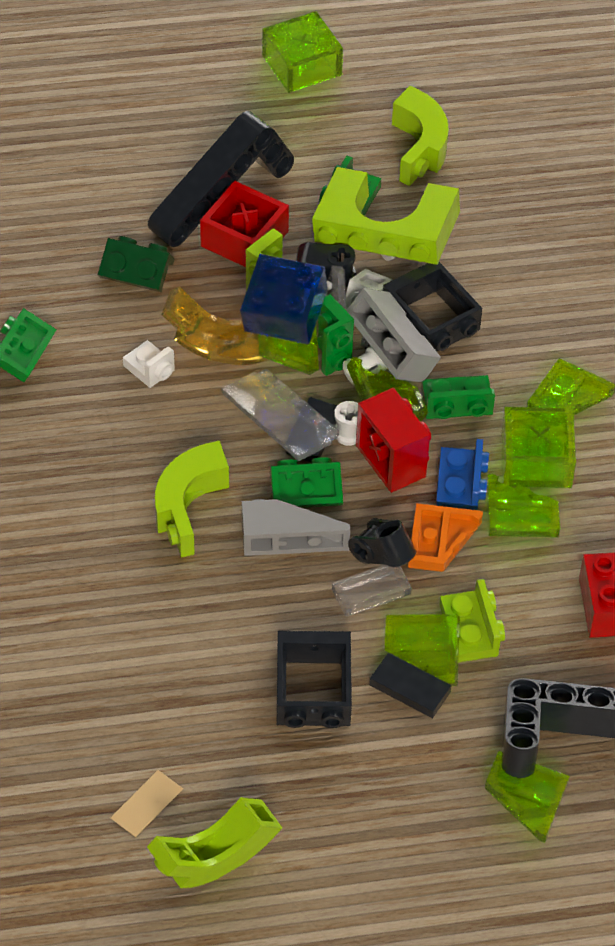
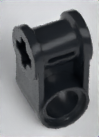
M305 242L297 250L293 273L294 279L302 284L305 278H317L331 282L332 286L347 287L349 280L357 275L356 269L353 266L356 259L355 251L352 247L345 244L333 245ZM341 253L344 254L343 262L341 261ZM341 269H342V278L339 277V272H340Z
M372 518L367 523L366 530L359 536H353L348 541V547L353 556L365 564L371 563L398 567L412 560L417 552L400 520Z

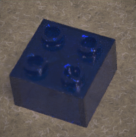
M259 254L240 309L244 331L310 344L328 288L325 267Z

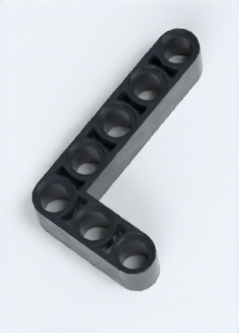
M251 111L241 113L152 213L148 220V228L170 247L181 245L200 224L201 218L234 180L238 181L254 162H257L276 178H281L291 170L294 164L293 154L272 127Z
M519 678L510 682L507 691L501 765L504 772L516 778H525L534 773L540 730L615 738V688Z

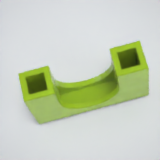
M341 167L336 168L312 218L315 242L333 245L345 244L355 250L438 265L460 213L459 188L428 183L419 205L413 213L400 220L381 222L369 219L361 214L369 197L367 172Z

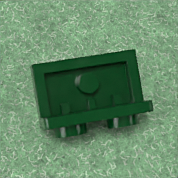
M119 236L118 240L108 238L97 275L100 278L162 292L168 266L173 265L175 259L167 252L168 248L158 244L149 243L148 247L137 245V241L129 237Z

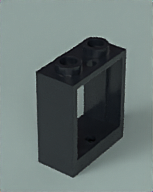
M438 262V265L427 263L383 285V291L392 294L407 313L406 317L417 331L425 336L436 352L443 351L451 344L465 337H471L480 330L483 308L440 262ZM436 292L455 312L457 317L429 330L408 305Z
M278 631L277 725H286L291 728L303 726H324L327 728L351 726V631ZM286 663L341 664V702L286 701Z

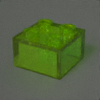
M317 11L262 28V56L288 93L342 75L343 47Z
M504 407L501 430L503 486L572 488L576 467L573 409Z

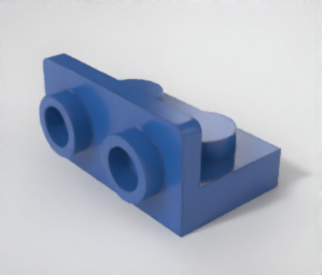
M476 439L475 450L441 447L436 506L478 510L479 500L486 499L487 479H481V472L487 473L489 452H483V439Z

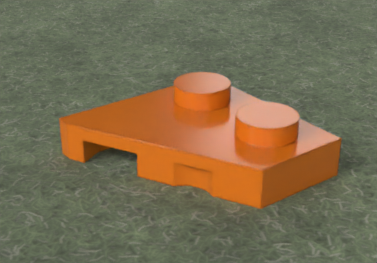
M416 503L411 542L417 552L414 558L409 561L408 568L444 572L482 524L483 511Z

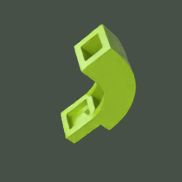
M409 86L393 102L392 125L411 134L417 140L414 146L401 158L399 181L411 186L418 177L421 178L425 175L427 169L438 173L446 158L449 129L448 120L442 107L428 94L413 86Z
M220 441L199 445L180 454L164 469L158 480L155 490L158 533L167 532L171 546L177 544L181 558L195 554L194 532L186 512L189 504L203 494L229 488V466Z
M240 797L222 818L206 830L186 838L156 836L147 848L155 858L154 863L160 872L168 877H173L180 888H192L217 880L246 863L260 852L283 827L261 799Z

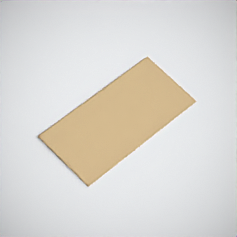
M157 770L113 814L111 819L134 837H137L183 788Z

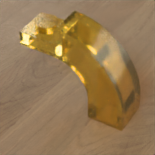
M180 286L170 290L161 314L177 329L174 340L181 346L208 360L232 365H252L274 358L282 336V332L262 312L242 320L222 319L204 310Z

